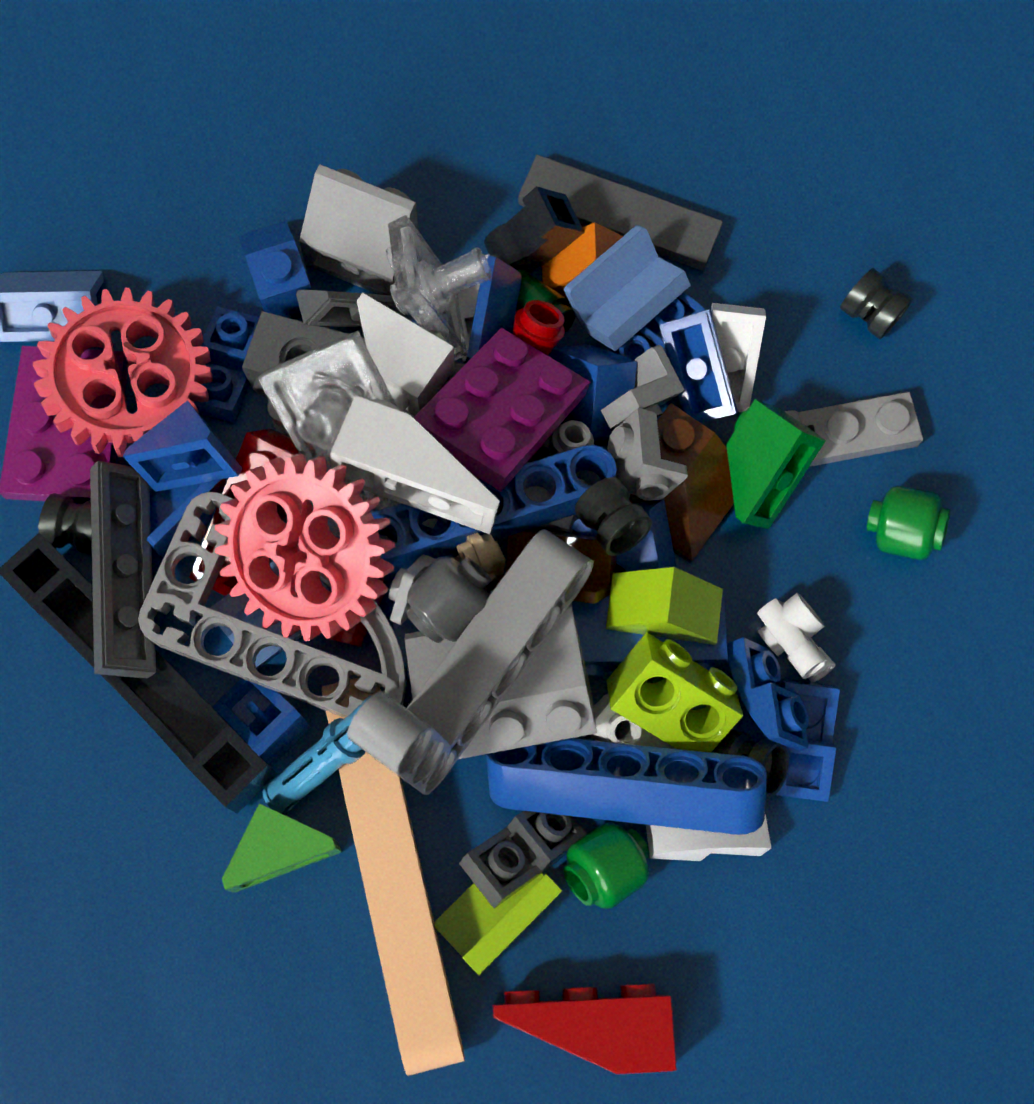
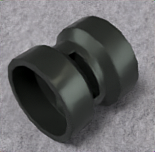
M871 268L849 292L842 302L840 309L851 318L860 317L867 323L868 331L881 340L903 316L913 302V298L902 290L891 289L886 285L885 276L876 269Z
M615 477L605 478L596 482L580 496L575 506L576 515L586 527L594 528L597 531L596 539L598 543L611 556L621 555L638 545L646 537L652 526V520L641 506L632 504L629 501V491Z
M56 493L50 494L40 514L39 533L55 548H63L70 544L75 546L81 553L92 554L91 500L86 501L84 504H76L71 496Z
M730 730L713 750V753L745 756L760 762L767 773V798L776 795L784 784L789 766V753L787 747L769 739H761L756 742L753 741V738L748 733Z

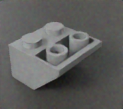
M319 164L314 175L299 240L305 264L378 295L400 296L421 254L416 202L395 188L381 189L366 183L357 174L347 169H338L336 171Z

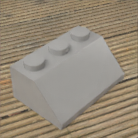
M572 603L459 759L597 733L593 696ZM421 631L405 634V647L413 699L455 642L444 639L441 643H436L426 637Z

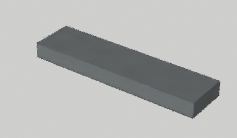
M536 155L518 195V204L525 206L522 199L536 186L566 194L582 227L596 222L624 236L633 227L640 225L647 229L657 255L704 271L723 223L721 220L540 155ZM555 214L558 219L563 220L560 214Z
M97 461L90 468L94 674L149 678L156 673L155 643L145 637L140 629L138 620L140 609L153 583L152 548L147 541L148 536L151 534L149 484L131 466Z

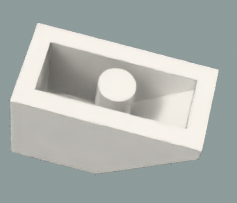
M362 293L357 300V306L374 387L377 392L376 395L378 399L394 404L400 411L404 412L407 410L416 415L439 392L455 369L454 346Z

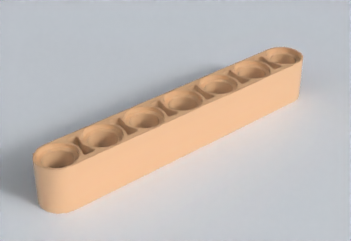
M359 678L351 679L349 691L339 705L349 707L350 696L364 701L368 696L379 691L381 692V689L378 686L373 694H368L356 689L354 684ZM339 682L322 686L323 696L333 693L338 687ZM326 711L329 724L335 719H344V717ZM365 752L355 763H345L339 768V774L401 1058L406 1075L411 1076L464 1062L465 1057L401 777Z

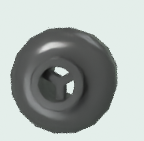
M439 557L408 589L407 600L411 607L407 610V615L419 631L432 641L441 643L446 639L456 642L474 616L485 607L486 600L491 595L486 586L492 580L488 573L469 557H465L461 563L451 557Z

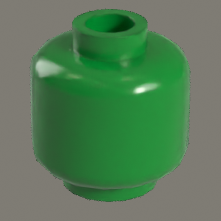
M899 485L893 486L887 491L883 501L873 500L868 516L867 531L876 532V544L881 552L916 560H925L932 554L933 549L942 551L951 510L943 508L942 499L935 492Z
M611 822L601 824L571 844L566 855L567 865L563 869L564 877L571 891L583 904L587 906L594 904L604 909L613 908L646 884L649 877L646 861L650 856L649 848L642 836L635 830L629 829L626 831L621 826Z

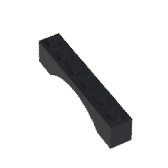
M38 533L0 567V575L94 668L93 586L58 549ZM156 649V673L149 678L101 675L159 735L198 780L229 810L238 814L263 789L265 784L278 774L251 749L222 716Z

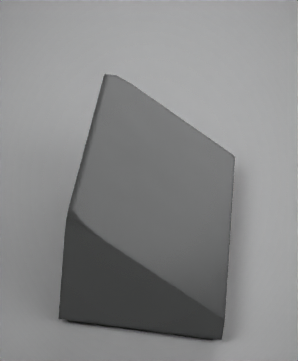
M301 289L297 291L296 296L304 324L311 326L362 328L357 300L362 293ZM366 294L403 317L408 315L417 305L416 297Z

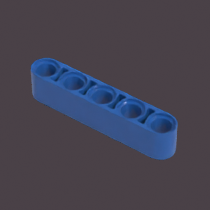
M587 445L525 464L501 492L485 481L477 479L500 501L498 509L501 513L496 516L490 533L494 541L575 515L577 501L591 487L582 483L576 476V473L582 470L593 471L601 480L615 477L617 471L616 462L610 452L603 447ZM531 486L543 487L549 492L551 499L545 502H536L528 498L524 490ZM403 503L371 513L374 519L387 518L390 520V524L378 532L379 535L389 536L396 543L392 550L381 554V559L394 566V571L387 575L396 573L401 568L408 569L423 554L437 559L458 553L457 545L466 542L467 536L477 532L480 536L486 534L485 532ZM435 518L446 523L449 529L439 536H431L424 533L419 526L424 521Z
M571 738L486 754L489 796L499 807L735 835L755 832L762 826L765 820L766 769L760 762L745 756Z

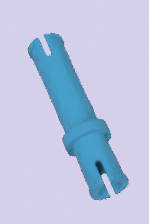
M372 695L368 696L346 718L333 720L324 729L323 737L301 754L278 776L265 784L262 792L263 798L271 809L279 813L289 812L295 804L322 784L324 780L345 763H355L365 754L366 751L348 739L347 733L352 719Z

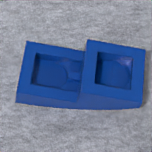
M782 679L781 687L800 695L807 709L809 724L806 728L809 748L797 751L787 747L789 753L788 772L783 786L776 795L829 802L836 754L833 736L840 689L835 685Z

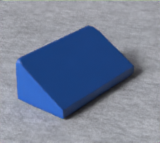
M488 255V258L484 260L465 364L501 327L512 334L522 278L518 270L494 256Z
M711 310L659 325L668 359L685 390L678 395L682 411L700 423L738 413Z

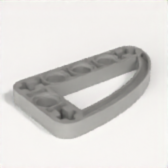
M207 492L199 494L191 500L185 509L140 609L139 626L145 637L159 647L344 718L363 702V700L350 696L349 707L339 705L349 691L351 675L360 677L354 684L356 689L373 694L378 686L384 687V693L403 706L406 692V674L402 653L392 627L375 601L374 603L377 608L365 617L360 616V620L376 645L381 661L382 674L205 607L226 556L215 553V549L210 553L199 544L188 542V539L192 536L197 541H201L205 533V525L199 519L202 513L212 514L217 507L225 521L230 520L231 518L223 512L220 506L221 503L233 498L220 493ZM212 525L205 539L207 543L215 548L228 543V537L217 532L215 525ZM187 556H198L203 559L205 565L202 577L191 584H183L177 581L175 568L178 562ZM320 572V579L332 589L327 576ZM172 607L174 608L173 614L181 622L194 627L189 647L183 645L189 639V636L183 631L167 627L163 635L159 634L161 627L154 622L157 613L167 615ZM201 616L202 618L195 625V617ZM225 626L233 631V646L224 655L214 656L208 654L204 649L203 643L205 635L214 627ZM268 646L282 648L286 652L287 657L283 670L273 676L262 675L257 671L255 664L258 653ZM319 666H331L339 674L338 687L330 695H314L308 689V676L312 670Z

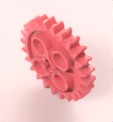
M130 288L124 289L121 301H113L107 289L102 290V304L96 306L86 296L81 297L84 311L79 314L67 307L63 308L62 310L68 323L65 326L49 322L47 327L55 341H38L37 346L41 354L47 359L33 362L37 375L43 377L36 381L34 386L39 396L47 397L41 402V405L47 416L56 415L53 422L58 431L62 433L72 428L71 437L78 446L91 436V445L97 454H100L105 449L107 443L111 442L118 457H123L127 443L137 441L187 400L199 413L198 408L192 401L208 402L207 388L201 384L212 382L213 378L211 368L204 366L211 361L208 347L200 346L204 342L201 329H190L192 324L189 314L183 312L174 317L175 310L170 299H167L156 308L151 291H147L141 301L136 302L133 299ZM113 331L121 333L123 351L129 365L128 373L138 409L134 414L127 411L126 396L119 379V365L111 340V333ZM151 336L157 339L148 348L139 349L133 346L142 337ZM91 347L104 349L102 354L94 359L85 360L80 358L82 353ZM162 383L169 386L168 390L161 396L148 397L144 395L145 390L153 384ZM108 394L115 396L114 401L108 407L102 409L90 407L92 401L98 396Z
M296 454L286 458V461L282 457H278L265 462V468L259 466L246 472L247 480L231 486V490L236 498L221 503L220 506L223 512L231 519L215 525L217 532L228 537V543L214 549L215 553L230 558L231 564L224 567L220 571V575L236 577L238 583L229 593L231 597L246 594L249 597L244 611L246 615L261 609L264 611L263 628L268 629L281 621L283 637L288 638L301 629L304 640L310 641L321 634V632L328 639L342 631V628L347 631L361 622L360 616L365 617L377 608L373 599H377L388 590V587L378 578L394 571V566L381 559V554L393 549L395 542L380 539L378 531L387 527L390 524V520L387 518H373L371 511L377 507L380 499L379 497H374L363 501L359 496L365 484L363 478L346 484L344 482L346 476L345 465L341 464L327 472L324 456L313 458L306 463L303 454ZM277 503L285 509L287 524L278 515ZM328 517L333 518L338 524L340 539L331 533L328 526ZM269 558L277 564L279 576L272 571ZM320 572L329 579L332 585V592L322 585Z

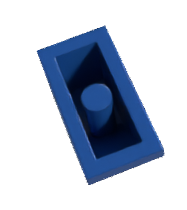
M283 221L239 235V240L264 312L290 319L301 317L296 293L299 289H312L287 222Z

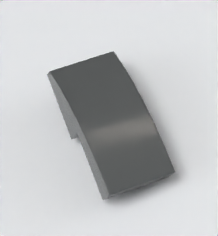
M523 811L516 815L506 828L469 851L459 864L491 906L496 908L565 856L571 844L587 833L573 816Z

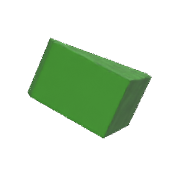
M259 803L222 877V882L225 890L236 893L342 852L338 841Z

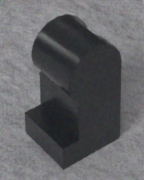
M537 186L522 199L525 207L507 223L492 230L484 240V245L490 256L499 258L516 270L526 269L529 273H532L539 266L545 265L585 233L566 194ZM555 214H560L564 222L558 221Z

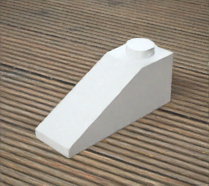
M355 395L330 452V469L343 464L346 466L344 480L346 484L363 478L365 480L363 490L490 534L500 501L410 414L400 411L398 407L388 401L381 399L368 400Z

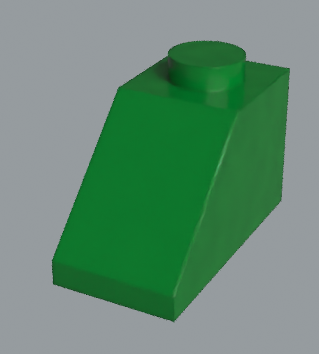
M754 399L751 406L737 419L734 427L735 431L726 446L736 518L744 524L769 529L826 440L780 408Z

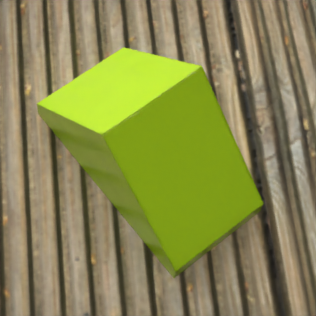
M676 567L613 573L605 629L642 635L648 632L656 637L716 645L723 589Z

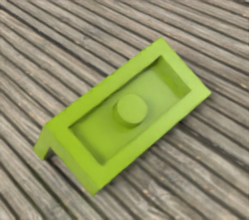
M540 874L496 908H493L473 883L435 921L434 926L463 957L467 964L480 975L562 890L547 874Z

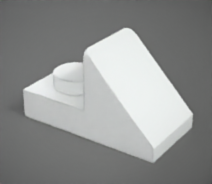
M712 303L711 312L738 412H744L750 407L766 312L764 308Z

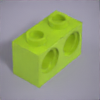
M648 632L642 636L606 680L611 710L676 749L711 753L743 717L736 693L737 686L727 674L714 667L709 670L694 662L690 654L678 643L669 639L662 642ZM652 677H664L663 680L657 683L645 682ZM697 705H708L700 710H691Z

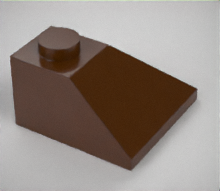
M670 403L657 420L661 459L686 465L688 477L663 499L665 500L674 553L691 564L734 505L726 446L715 432ZM630 494L629 498L631 503L652 501L640 499L637 495Z

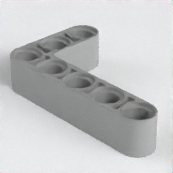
M547 530L539 531L527 544L488 597L483 610L474 616L407 709L384 692L379 691L373 694L352 719L348 728V739L422 794L428 795L451 770L582 589L592 571L594 561Z

